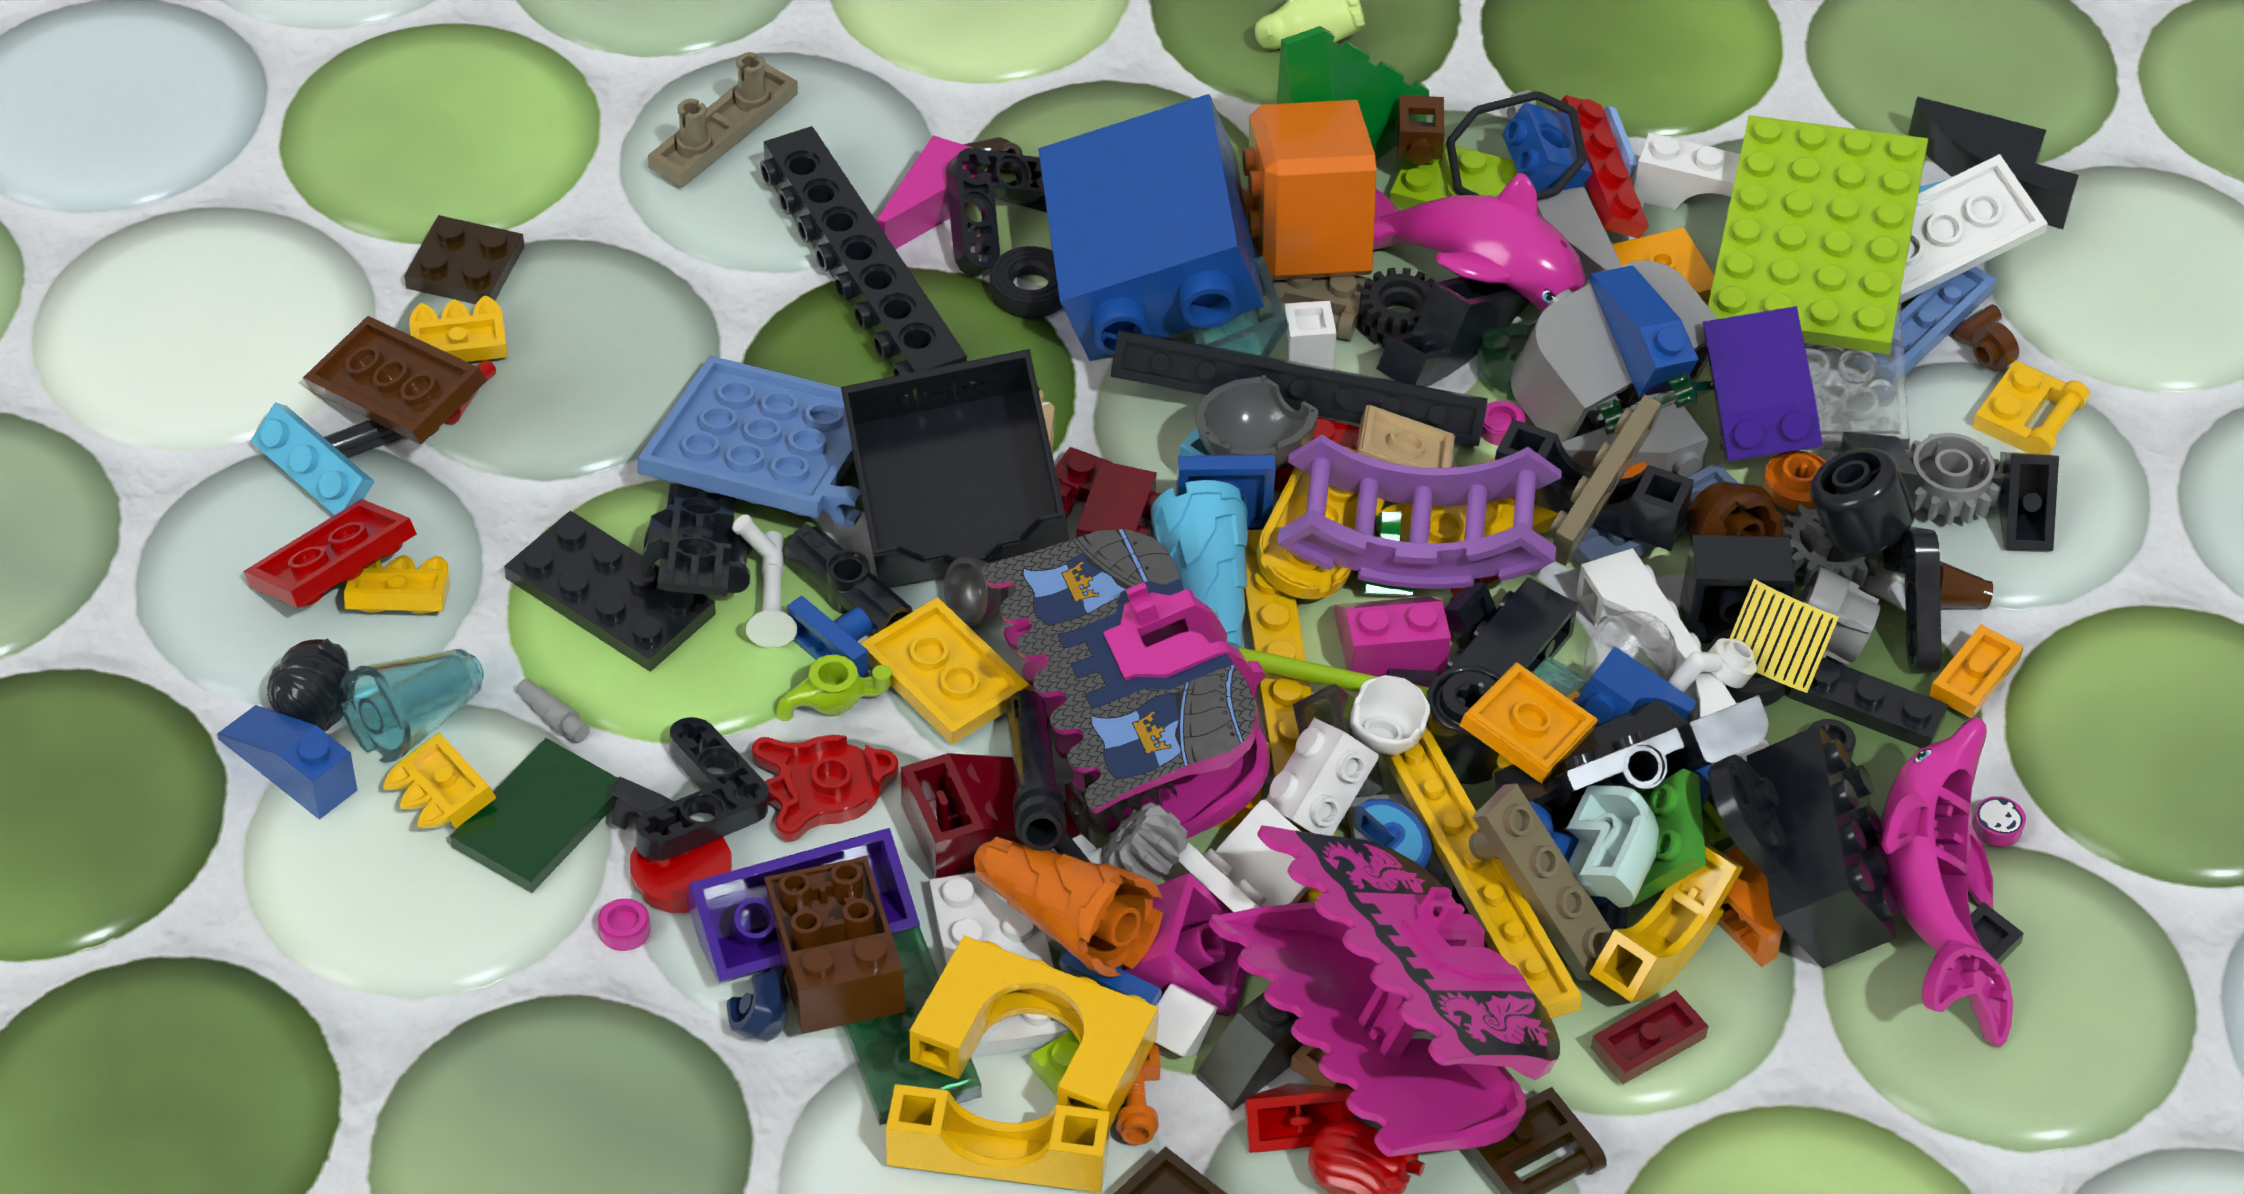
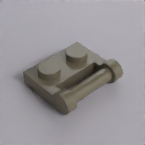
M1354 275L1275 280L1270 294L1267 295L1264 302L1262 321L1276 324L1277 320L1284 321V304L1330 301L1337 338L1351 341L1359 319L1361 289L1364 288V282L1368 278Z

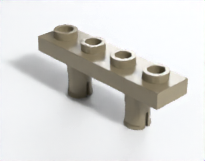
M743 53L736 61L738 68L737 85L708 108L704 103L699 104V100L692 98L686 99L678 105L679 131L648 155L649 169L680 187H684L798 95V81L766 64L764 58L761 56L758 58L756 53Z
M1504 784L1473 816L1479 828L1476 830L1478 833H1473L1469 839L1470 851L1479 860L1499 858L1531 906L1548 938L1552 939L1578 981L1593 980L1594 977L1589 973L1613 932L1518 784Z

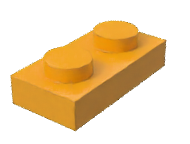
M1980 624L1932 683L1929 696L1973 718L2018 663L2023 646Z

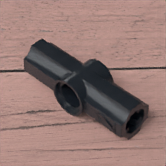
M805 524L794 532L793 537L785 546L786 558L827 593L828 604L833 610L846 614L854 607L861 608L870 618L873 627L871 632L874 634L912 612L910 605L870 572L869 560L865 555L854 550H844L819 527H810L808 524Z

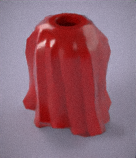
M1343 1118L1326 1125L1315 1137L1308 1155V1167L1311 1175L1319 1186L1331 1194H1403L1411 1178L1408 1173L1421 1176L1424 1172L1425 1164L1417 1160L1419 1153L1386 1156L1379 1150L1374 1141L1379 1130L1364 1122Z

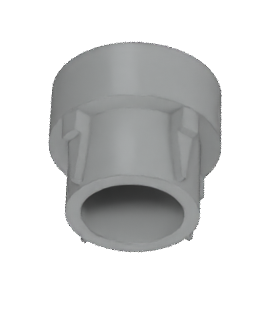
M1818 566L1806 583L1798 600L1839 616L1823 658L1828 656L1849 666L1850 662H1854L1858 658L1872 633L1880 612L1879 599L1859 590V584Z

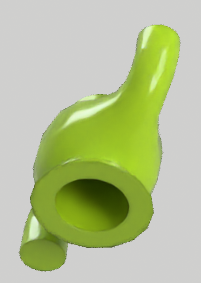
M838 654L822 656L811 664L809 676L780 699L776 712L777 718L781 721L791 720L794 716V710L800 706L813 708L827 716L842 715L855 706L862 697H875L885 693L891 685L892 671L886 665H878L873 668L870 677H860L856 665L847 657Z

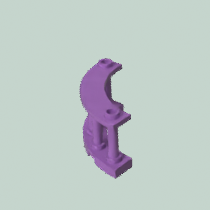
M1324 435L1318 436L1288 454L1287 462L1310 475L1306 514L1279 529L1277 544L1319 567L1331 571L1333 564L1358 571L1359 580L1383 585L1420 589H1449L1471 587L1474 585V579L1499 575L1500 581L1513 579L1555 562L1556 546L1532 530L1535 490L1561 479L1562 471L1529 447L1498 460L1452 468H1422L1384 462L1351 451ZM1329 484L1358 494L1355 530L1325 517ZM1515 497L1513 527L1484 537L1487 502ZM1377 498L1395 503L1412 504L1409 542L1373 536ZM1467 505L1464 541L1428 543L1432 506Z

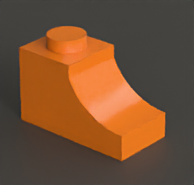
M1736 846L1726 852L1725 855L1744 868L1720 907L1725 911L1718 924L1763 967L1777 958L1784 929L1774 920L1767 877Z

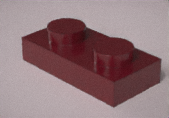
M1674 990L1593 1035L1591 1049L1624 1085L1704 1040L1709 1026L1680 993Z

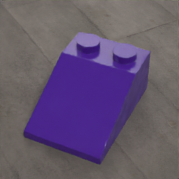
M1797 306L1702 322L1725 461L1823 446L1816 399Z

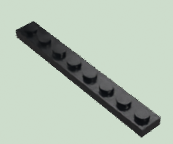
M1119 329L1110 377L1207 395L1214 388L1231 381L1265 375L1266 378L1279 385L1283 399L1295 410H1300L1301 403L1305 401L1318 409V416L1360 424L1366 405H1372L1455 435L1454 442L1479 446L1488 403L1487 398Z

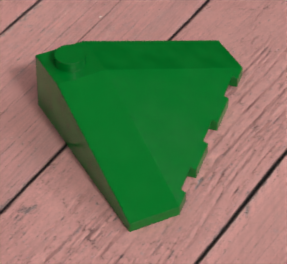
M1321 26L1281 39L1276 104L1358 100L1376 161L1397 146L1396 126L1399 96H1429L1430 90L1424 84L1417 80L1412 85L1404 82L1405 76L1401 71L1383 61H1380L1377 66L1369 62L1370 56L1366 51L1348 41H1345L1342 46L1333 41L1334 35ZM1409 114V121L1426 122L1427 115Z

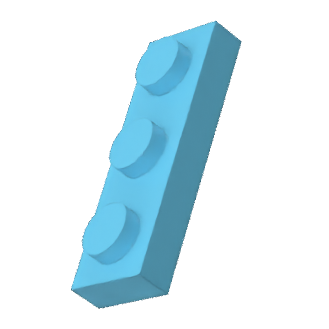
M275 402L251 440L257 448L334 515L360 499L364 500L375 482L287 405Z

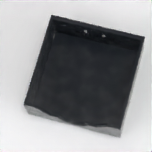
M1030 349L841 387L873 558L878 578L887 587L890 588L944 577L951 563L960 557H973L989 564L1069 540L1064 506ZM952 381H955L956 384L955 391H952L951 388ZM913 389H918L919 398H914Z

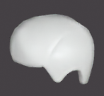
M1383 675L1368 679L1362 684L1350 713V727L1355 738L1374 752L1397 756L1415 747L1420 741L1430 714V705L1422 690L1405 678Z

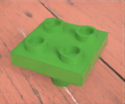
M1682 769L1663 780L1657 786L1640 794L1655 815L1659 836L1656 857L1635 901L1632 903L1633 905H1637L1706 866L1704 841L1712 847H1715V843L1710 839L1704 838L1699 775Z

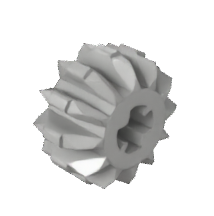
M1152 802L1145 804L1141 809H1134L1126 820H1121L1117 830L1110 833L1111 839L1103 848L1102 864L1108 863L1138 873L1156 885L1159 879L1164 875H1168L1170 868L1179 862V854L1186 849L1188 831L1170 811H1166Z

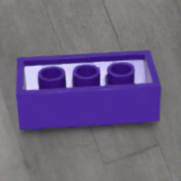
M890 828L690 882L686 894L687 904L700 947L718 983L721 984L767 971L775 966H784L764 877L867 856L891 934L894 935L919 928L920 922Z

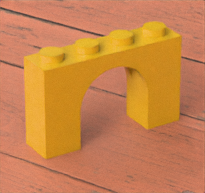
M963 935L910 1029V1061L959 1080L981 1038L994 1024L1005 1018L1020 1014H1039L1051 1017L1067 1026L1080 1043L1058 1085L1057 1105L1110 1111L1111 1127L1157 1039L1159 1007L1149 1004L1141 997L1125 995L1100 986L1090 978L1076 977L1054 969L1041 960L1027 959L1008 952L993 942H981Z

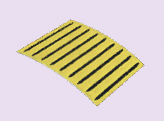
M1754 579L1729 640L1738 639L1750 647L1754 653V660L1757 666L1756 673L1808 693L1839 616L1794 599Z

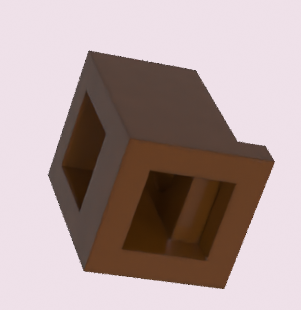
M1400 95L1396 126L1397 157L1408 158L1412 163L1419 165L1429 163L1432 159H1442L1445 133L1444 97ZM1409 114L1433 115L1432 122L1409 121Z

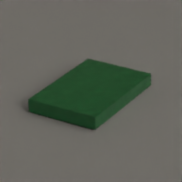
M545 738L493 791L496 799L454 831L450 836L451 846L533 893L613 809L617 798L612 796L611 793L618 777Z

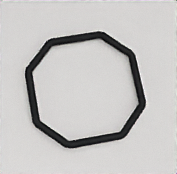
M1538 91L1477 105L1472 108L1446 141L1455 192L1458 195H1479L1462 187L1455 142L1474 119L1482 113L1539 100L1569 114L1578 158L1554 187L1536 191L1537 200L1558 195L1585 164L1587 158L1578 111L1573 106Z

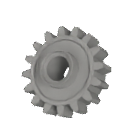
M1956 433L1930 434L1921 442L1918 440L1913 441L1911 451L1906 452L1918 474L1913 494L1915 511L1925 508L1928 510L1927 519L1932 521L1939 514L1944 516L1946 524L1952 525L1954 517L1960 516L1966 524L1972 522L1974 513L1984 518L1988 515L1990 506L1996 507L2004 474L1998 472L2000 461L1999 459H1993L1988 447L1983 446L1968 436Z

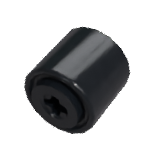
M1459 666L1444 671L1434 678L1426 696L1430 705V714L1426 725L1460 784L1475 785L1489 781L1494 778L1492 776L1493 771L1498 767L1496 762L1500 754L1459 726L1464 714L1501 678L1496 672L1480 666Z

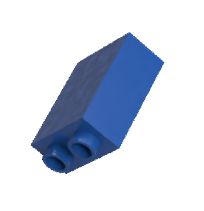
M1210 94L1038 148L1059 298L1089 361L1114 355L1119 329L1169 337L1195 328L1219 327L1229 322L1234 316L1264 307L1236 154Z

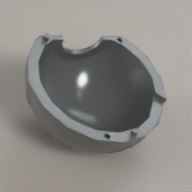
M1262 375L1261 377L1237 379L1214 388L1200 400L1195 412V420L1202 444L1211 455H1274L1276 472L1291 465V463L1287 462L1289 453L1312 440L1318 421V409L1305 401L1301 403L1300 410L1291 408L1283 399L1279 385L1266 378L1265 375Z

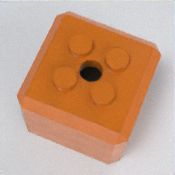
M1358 100L1260 105L1249 115V148L1243 149L1244 175L1248 176V188H1243L1242 190L1251 238H1254L1262 271L1273 280L1370 275L1373 271L1376 160Z

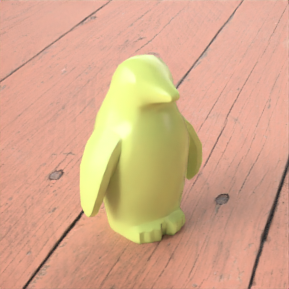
M1288 0L1277 11L1263 16L1256 22L1254 31L1257 42L1263 48L1275 50L1281 47V39L1318 26L1329 30L1334 35L1333 41L1336 43L1365 29L1366 24L1360 0Z

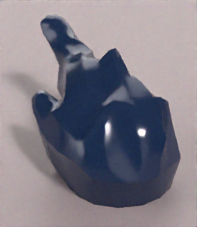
M775 966L761 974L754 975L752 977L753 994L746 993L743 997H731L728 999L727 1013L730 1028L743 1038L769 1042L777 1038L787 1021L786 1008L790 1002V996L784 982L785 969L783 966Z

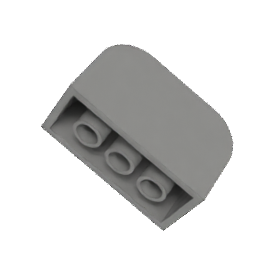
M1647 260L1634 261L1622 266L1633 265L1682 320L1699 359L1689 377L1692 381L1698 379L1709 361L1702 322L1718 318L1689 282L1673 268L1659 262ZM1588 280L1581 289L1573 293L1568 289L1554 297L1548 304V307L1541 313L1515 362L1510 381L1516 401L1535 426L1558 434L1560 441L1563 442L1606 427L1602 414L1597 411L1596 407L1598 405L1615 399L1625 409L1638 404L1642 397L1638 396L1590 281ZM1667 392L1652 394L1648 396L1654 398Z

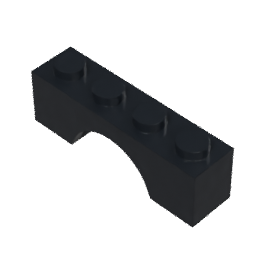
M1513 419L1496 450L1495 460L1512 455L1527 447L1534 450L1562 471L1561 479L1535 490L1534 505L1557 513L1561 510L1569 513L1574 505L1570 498L1583 475L1591 479L1594 473L1578 465L1567 454L1558 434ZM1648 465L1641 473L1620 480L1593 525L1671 551L1686 521L1694 480Z

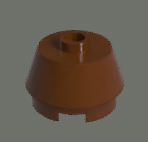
M1723 481L1709 485L1694 499L1686 517V531L1690 540L1692 535L1714 534L1781 537L1784 521L1783 515L1776 511L1771 495L1764 488Z

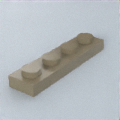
M1644 394L1635 410L1627 407L1615 427L1614 432L1618 434L1613 444L1605 441L1598 451L1592 467L1596 468V471L1591 479L1583 475L1570 498V501L1574 503L1569 513L1561 510L1548 532V536L1554 539L1553 544L1556 546V562L1566 567L1653 430L1661 406L1659 401Z

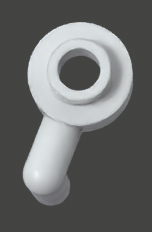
M1721 638L1716 641L1708 652L1691 653L1667 682L1685 692L1701 672H1711L1724 684L1733 688H1742L1757 670L1754 653L1748 645L1738 639L1729 640Z

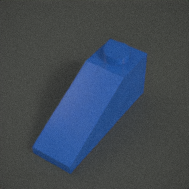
M1633 265L1591 273L1589 281L1638 396L1643 397L1644 394L1648 396L1672 391V387L1668 386L1667 379L1682 373L1690 375L1699 360L1682 320Z
M255 705L217 733L218 739L319 820L358 791L351 752L314 724Z

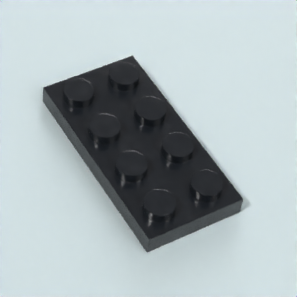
M571 510L504 566L505 577L508 581L649 672L655 669L716 614L715 601L704 594L657 589L658 565L654 563V571L651 577L646 578L642 576V555Z

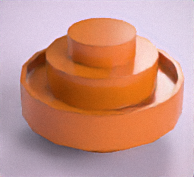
M1794 450L1781 452L1771 458L1767 464L1763 478V488L1771 495L1773 502L1779 507L1796 512L1797 506L1803 505L1812 510L1813 502L1810 498L1811 481L1826 461L1808 451Z

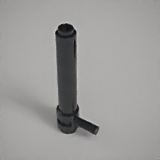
M1018 691L1010 697L1006 707L1016 789L1012 808L1017 837L1022 843L1034 850L1043 851L1053 847L1059 854H1066L1085 862H1091L1066 832L1065 806L1062 792L1056 785L1045 701L1035 691Z

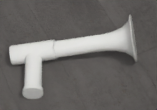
M744 514L736 519L732 529L736 534H740L762 557L763 574L762 612L756 613L749 619L746 625V634L758 646L779 648L794 640L797 634L796 622L791 616L782 612L781 609L784 538L782 534L776 531H769L764 534L753 523L752 518Z

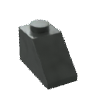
M1265 992L1236 1013L1197 1070L1196 1078L1232 1111L1245 1102L1244 1098L1254 1095L1291 1067L1292 1056L1303 1045L1290 1031L1295 1020L1300 1018L1292 1012L1279 1010L1271 1006L1264 997Z

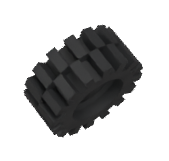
M1394 267L1387 269L1386 276L1381 271L1374 273L1373 280L1368 278L1364 282V288L1361 289L1358 322L1361 325L1363 335L1370 334V342L1376 345L1382 340V348L1385 349L1389 337L1414 330L1432 285L1436 282L1432 278L1425 281V273L1418 271L1415 276L1410 275L1411 268L1403 267L1402 274H1396ZM1403 306L1414 311L1395 312L1388 309V307Z

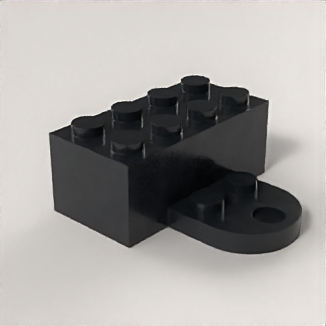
M1816 725L1747 755V762L1738 755H1732L1712 764L1710 768V785L1717 810L1732 840L1767 877L1774 920L1822 968L1897 939L1893 917L1898 915V908L1893 895L1887 888L1885 876L1890 874L1887 858L1879 847L1877 835L1882 833V827L1876 811L1871 806L1869 796L1874 793V785L1866 768L1863 765L1856 766L1853 763L1845 746L1839 739L1833 741L1820 725Z

